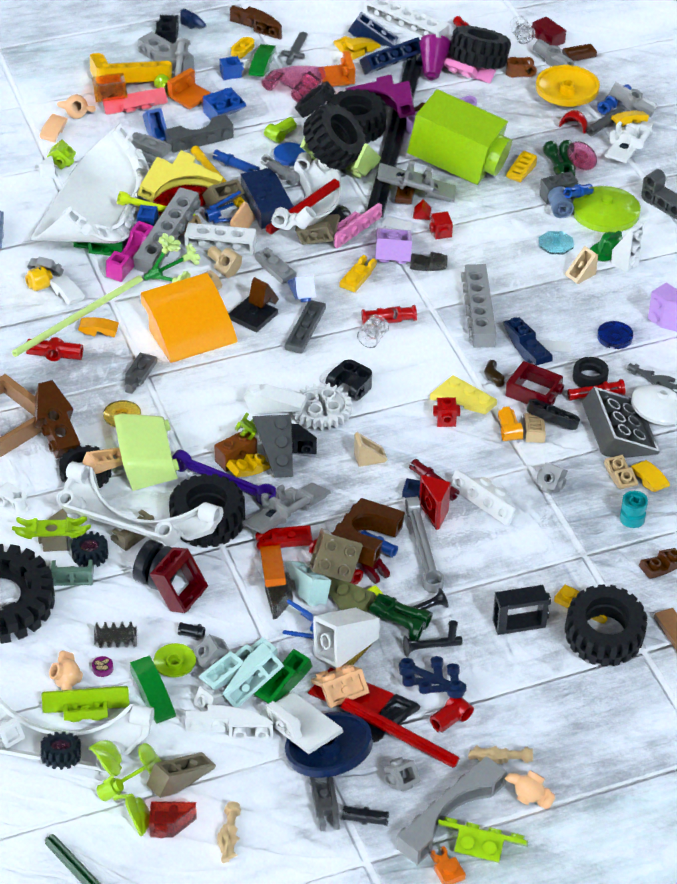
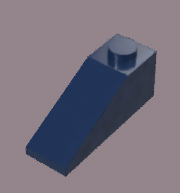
M362 11L348 29V32L354 37L373 39L380 45L388 47L394 46L399 38Z

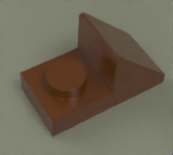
M254 277L251 283L249 303L259 308H263L269 302L276 305L279 298L270 285Z

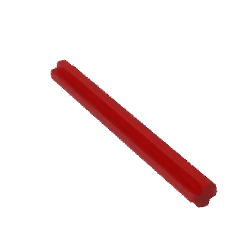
M336 179L331 180L288 210L289 213L298 214L305 206L312 207L339 188L340 182ZM272 222L265 227L266 232L270 235L280 229L276 228Z
M350 698L343 700L341 708L347 712L361 717L366 722L452 768L457 766L460 759L459 756Z

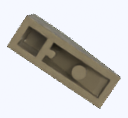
M203 752L154 764L146 785L159 798L171 796L215 769L216 765Z

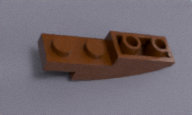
M234 5L230 7L231 22L252 27L256 33L279 40L282 39V25L271 15L250 6L246 9Z

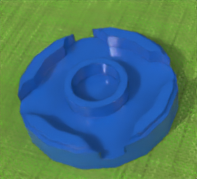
M287 142L278 145L274 149L273 154L274 159L280 162V164L291 167L295 166L299 154L305 151L300 147V144Z

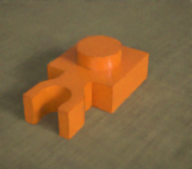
M445 846L441 847L442 855H437L434 850L431 851V858L437 863L434 870L442 884H455L465 880L466 874L456 857L448 858V851Z

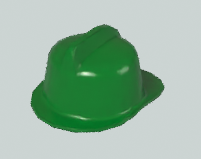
M606 232L602 235L601 240L590 248V250L598 255V261L611 260L612 250L623 239L622 232Z

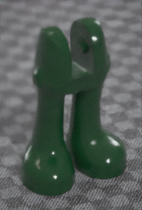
M555 141L546 142L543 145V152L553 163L555 174L572 172L575 176L576 166L570 159V155L574 150L572 141H562L559 148Z
M378 594L375 601L369 607V611L381 620L397 623L405 627L409 631V639L412 641L420 639L423 630L427 629L433 613L426 609L404 605L398 602L396 598L384 594Z

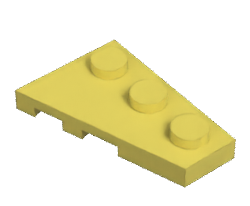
M454 375L430 393L431 400L436 401L437 398L456 397V404L462 405L464 409L485 415L497 405V399Z

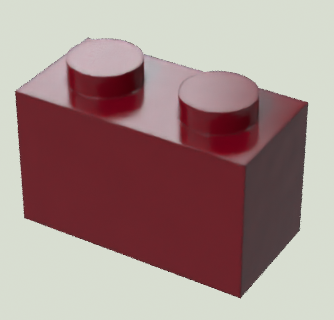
M546 16L532 22L531 35L538 40L541 39L550 46H559L565 43L566 29Z

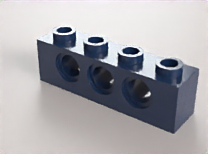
M417 37L366 55L359 60L364 74L378 71L411 59L413 56L420 55V39Z

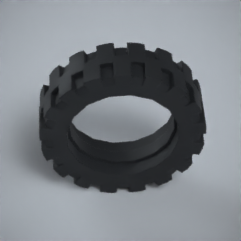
M328 81L323 82L306 94L296 104L295 109L302 118L307 117L324 105L336 91Z
M85 445V447L77 446L76 449L71 448L68 450V453H64L59 461L61 481L65 484L68 479L66 469L70 462H83L86 452L97 451L100 448L97 446L91 447V445ZM112 469L95 474L99 488L103 487L104 483H108L112 475Z

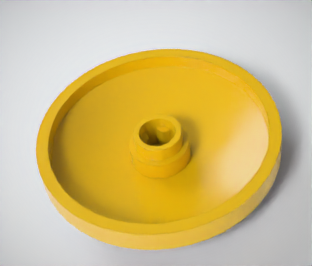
M552 66L540 72L536 79V91L539 96L559 106L573 107L585 105L593 101L599 93L600 83L598 78L589 70L578 66Z

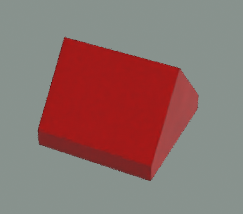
M424 199L415 206L413 219L430 220L432 208Z

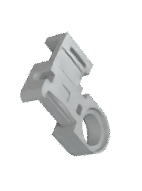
M40 256L38 258H30L27 265L29 270L43 266L50 270L51 273L57 274L58 277L62 276L64 271L61 264H55L53 259Z

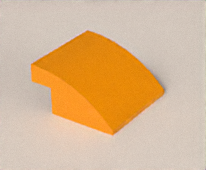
M208 273L141 292V304L149 317V331L170 363L237 343L236 333L228 311Z

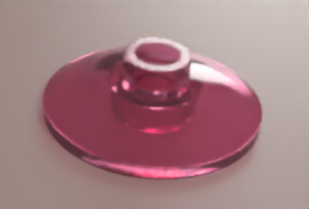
M575 141L569 145L567 150L568 157L576 167L582 170H591L596 166L597 156L589 145L580 141Z

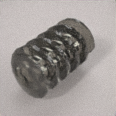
M121 621L119 627H117L115 622H112L111 627L108 628L107 623L104 622L102 628H100L98 622H95L94 644L96 646V643H98L101 649L106 642L107 647L112 648L113 642H115L116 647L120 648L123 642L125 648H128L130 642H132L133 647L136 648L138 644L137 624L134 627L132 621H129L128 626L125 627L124 622Z

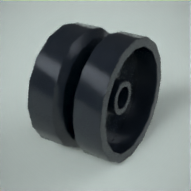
M152 539L145 542L139 550L133 565L132 573L134 580L142 584H149L151 588L158 590L150 573L173 547H164L163 543ZM176 572V573L174 574V576L170 579V582H171V583L173 582V580H174V578H175L177 572Z

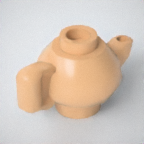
M78 94L70 96L66 101H59L57 103L58 107L65 109L66 113L74 119L83 117L87 111L93 113L96 110L95 106H88L86 99Z
M62 650L58 655L59 663L55 662L51 665L49 676L51 679H54L55 684L62 690H73L72 687L81 682L83 673L75 662L74 654Z
M529 770L527 775L509 773L505 777L506 781L515 785V791L518 794L516 799L526 805L530 802H537L540 807L549 809L555 800V794L549 788H544L543 786L545 778Z

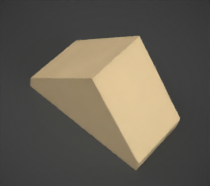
M584 246L564 275L577 284L596 275L598 255Z
M358 432L354 434V455L359 467L384 463L388 460L382 446Z

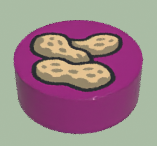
M100 656L92 662V671L98 677H107L114 670L113 661L109 657Z

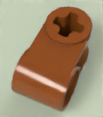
M509 57L507 59L505 74L508 77H532L537 72L534 60L531 57Z

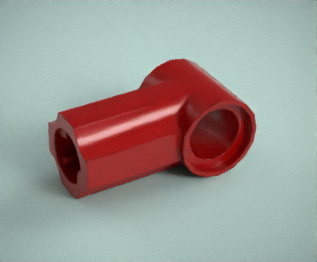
M450 697L443 708L430 716V723L437 732H444L457 721L464 722L469 719L474 711V707L463 697Z

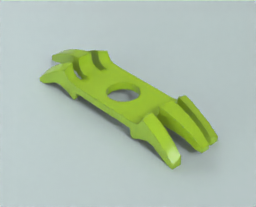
M246 412L242 420L237 423L235 430L238 432L240 428H243L239 435L244 438L247 433H250L247 439L252 440L257 431L253 424V419L251 421L247 419L249 413Z
M85 516L77 519L67 517L66 520H38L37 518L27 520L16 517V522L25 527L12 526V530L15 531L16 535L30 540L33 537L69 536L73 539L86 533L87 530L91 529V525L79 526L87 521ZM56 525L57 529L55 531H47L46 527Z

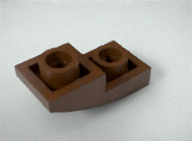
M677 549L661 550L657 557L641 560L639 567L649 579L670 573L677 569Z

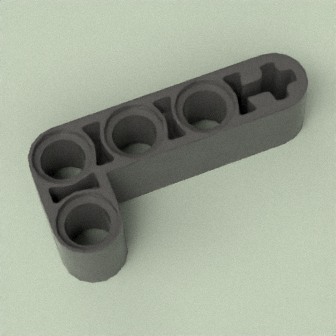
M656 169L644 177L641 196L645 202L677 220V193L665 187L666 176L662 170Z

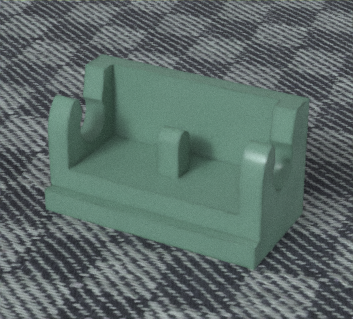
M52 560L51 572L54 586L93 585V560L88 561V567H57L56 560Z

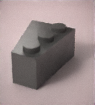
M291 415L252 416L253 424L274 478L293 477Z

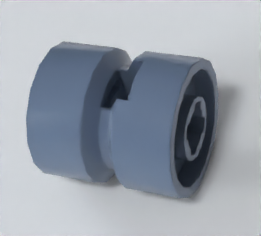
M562 186L555 187L548 193V200L553 215L557 218H566L574 211L571 198L564 196L569 193L564 194L565 187Z

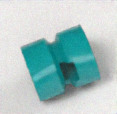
M634 490L623 495L620 521L624 526L639 528L645 523L648 498L644 493Z

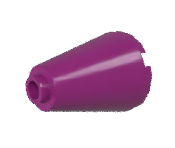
M428 34L421 37L420 50L423 72L428 80H436L441 74L451 44L449 38L441 35V38L436 37V34Z

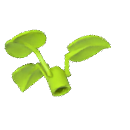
M98 741L91 745L89 749L98 757L100 763L110 776L103 781L104 783L97 786V794L104 802L112 798L115 801L125 798L129 815L141 837L151 824V813L141 797L135 798L134 794H121L124 790L123 783L146 769L150 775L154 764L162 761L151 745L143 743L138 747V755L144 766L122 779L114 778L121 773V754L111 741Z

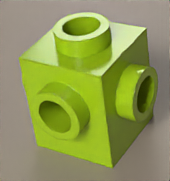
M61 139L51 147L47 157L52 156L54 164L62 170L64 167H70L75 161L73 158L77 152Z

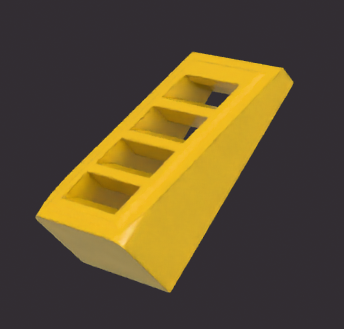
M523 151L507 172L506 177L521 182L536 167L537 156Z

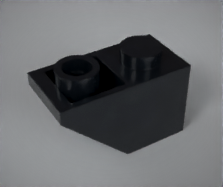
M292 424L293 453L317 454V437L300 424Z

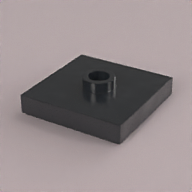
M248 296L229 313L231 321L257 333L278 314V309L267 303L263 308H259L249 303Z

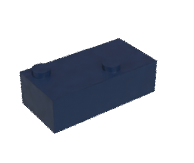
M264 168L262 170L241 173V186L245 192L244 197L261 229H265L272 222V216L276 208L282 207L290 210L294 207L277 174L271 169Z

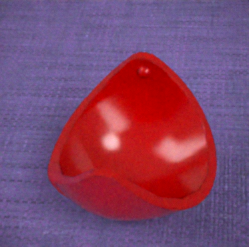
M571 110L562 117L559 127L571 121L580 122L583 127V134H586L588 123L583 113Z

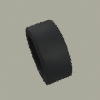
M596 357L580 358L575 362L573 368V381L579 387L602 385L604 381L608 380V365ZM585 370H592L598 372L600 375L587 376L581 372Z

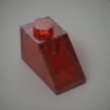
M151 801L149 818L150 837L160 839L173 838L197 819L196 802Z

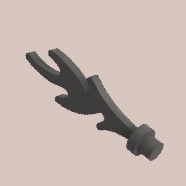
M630 363L627 367L631 374L636 375L638 373L651 384H659L672 390H677V384H674L676 379L673 377L654 375L655 371L640 369L638 364L633 365Z

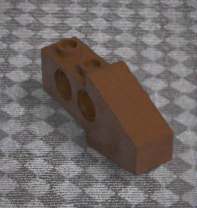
M50 380L38 383L35 393L34 428L41 427L42 434L48 439L49 450L51 453H54L57 459L61 458L64 453H68L69 449H76L81 443L70 421L73 407L54 381Z

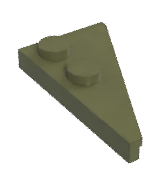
M326 576L331 580L329 595L340 610L358 608L365 612L369 610L371 603L376 598L374 592L347 581Z

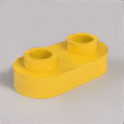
M243 37L231 47V55L238 56L239 59L245 57L254 49V39Z

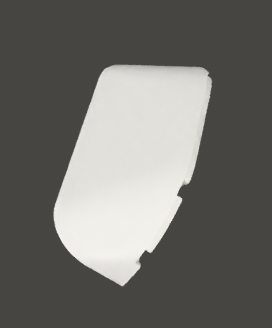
M120 123L95 144L74 167L33 233L32 240L118 243L130 236L131 229L137 223V214L140 206L133 204L119 205L117 204V197L120 191H124L130 197L149 201L137 195L139 187L149 171V166L142 151L135 149L131 143L133 138Z

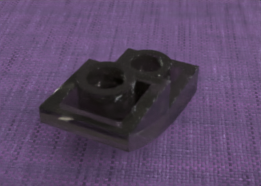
M430 252L429 257L422 254H411L410 269L438 271L447 268V255Z

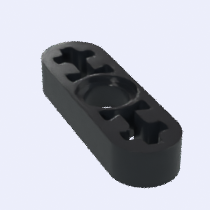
M530 399L526 408L530 414L570 430H576L580 422V418L577 415L537 399Z

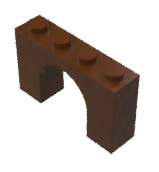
M360 498L356 504L352 505L351 511L344 515L342 522L336 525L333 533H330L362 543L363 547L358 562L373 567L381 556L383 540L358 531L372 530L396 537L403 528L405 512Z

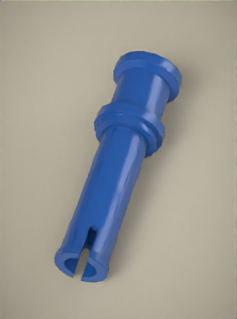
M625 84V85H624V87H626V88H628V89H630V90L632 89V87H631L630 85H628V84ZM609 95L604 101L599 102L597 106L598 111L605 115L611 109H615L620 101Z

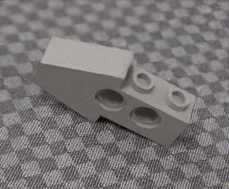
M153 32L138 38V50L141 54L153 61L172 62V71L175 72L177 60L175 57V52L177 51L176 42L172 44ZM188 51L189 57L186 59L185 70L189 68L194 70V56Z

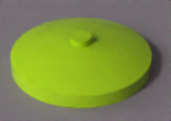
M590 187L589 189L594 188L592 194H587L580 198L575 197L573 200V215L581 225L594 231L605 233L624 231L633 227L640 217L641 207L638 200L631 193L617 187Z

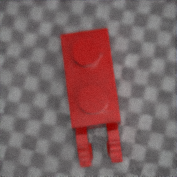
M309 525L272 528L263 534L255 533V539L258 541L256 544L258 550H260V547L280 545V548L308 546L313 542L311 526Z

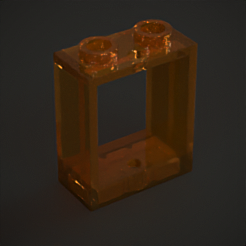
M123 73L91 77L96 102L128 98Z

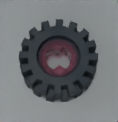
M89 531V534L84 533L83 536L72 540V559L79 567L82 564L83 567H87L89 560H93V565L99 567L100 562L104 564L105 559H108L107 539H105L104 535L100 536L99 532L93 534V531Z
M57 731L54 732V735L50 733L47 734V737H43V741H41V760L43 764L46 763V767L49 768L52 765V769L56 770L57 767H60V770H64V767L70 769L71 765L76 766L77 762H80L81 740L78 739L77 735L73 736L71 732L67 735L66 731H62V734H59Z

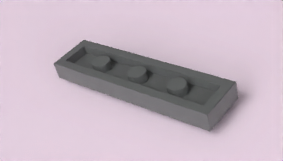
M313 300L307 302L285 343V350L303 353L326 310V303Z

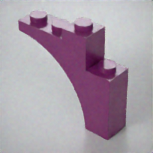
M392 74L377 77L375 82L346 88V90L360 89L376 93L377 96L383 99L386 106L398 113L399 118L415 115L409 81L394 84Z

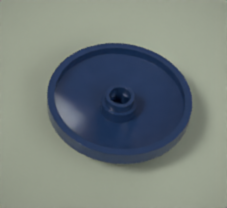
M324 713V715L342 727L343 733L310 754L287 738L285 743L287 761L296 772L308 777L325 778L346 773L361 764L371 752L373 737L368 723L361 717L351 713Z

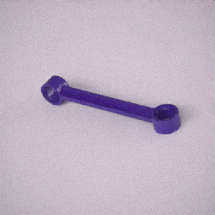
M177 450L172 455L173 459H177L180 470L177 471L184 472L188 469L198 474H217L219 477H227L229 481L236 483L243 492L256 496V500L260 505H262L261 494H271L269 499L276 497V488L271 484L255 485L192 460L191 456L184 450Z

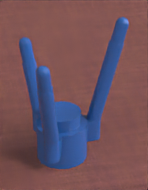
M237 191L218 203L209 206V208L204 209L206 220L208 222L213 221L214 224L230 222L232 218L219 219L221 217L220 211L233 206L234 203L221 207L218 206L233 199L241 191Z
M288 599V604L299 610L303 617L312 622L310 631L313 634L283 630L282 633L314 640L313 616L315 615Z

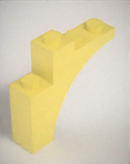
M180 150L173 164L159 157L155 159L142 181L137 195L153 202L157 196L170 188L182 185H199L209 188L211 185L222 183L223 177L216 172L204 168L202 165L194 163L196 157Z

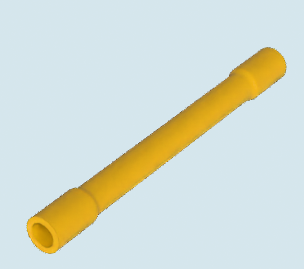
M198 146L191 148L192 155L196 157L197 161L204 168L222 176ZM239 197L232 202L236 207H240L244 199Z

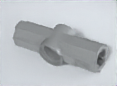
M541 39L537 40L533 45V51L544 57L547 65L574 66V61L562 54L560 47L550 46Z
M615 82L609 93L610 96L623 102L625 108L644 111L649 117L653 115L657 104L644 98L639 90H630Z

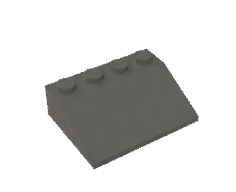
M598 387L591 389L582 401V405L601 454L610 457L623 455L624 458L658 455L660 453L648 421L634 410L630 397Z

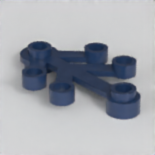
M440 656L431 658V668H433L434 673L416 666L411 658L401 659L399 674L402 675L404 686L419 685V692L421 694L447 692V695L451 698H461L464 696L467 686L459 680L460 666L458 664L451 663L447 665V675L450 676L449 681L443 678V658ZM414 674L419 675L423 678H415Z

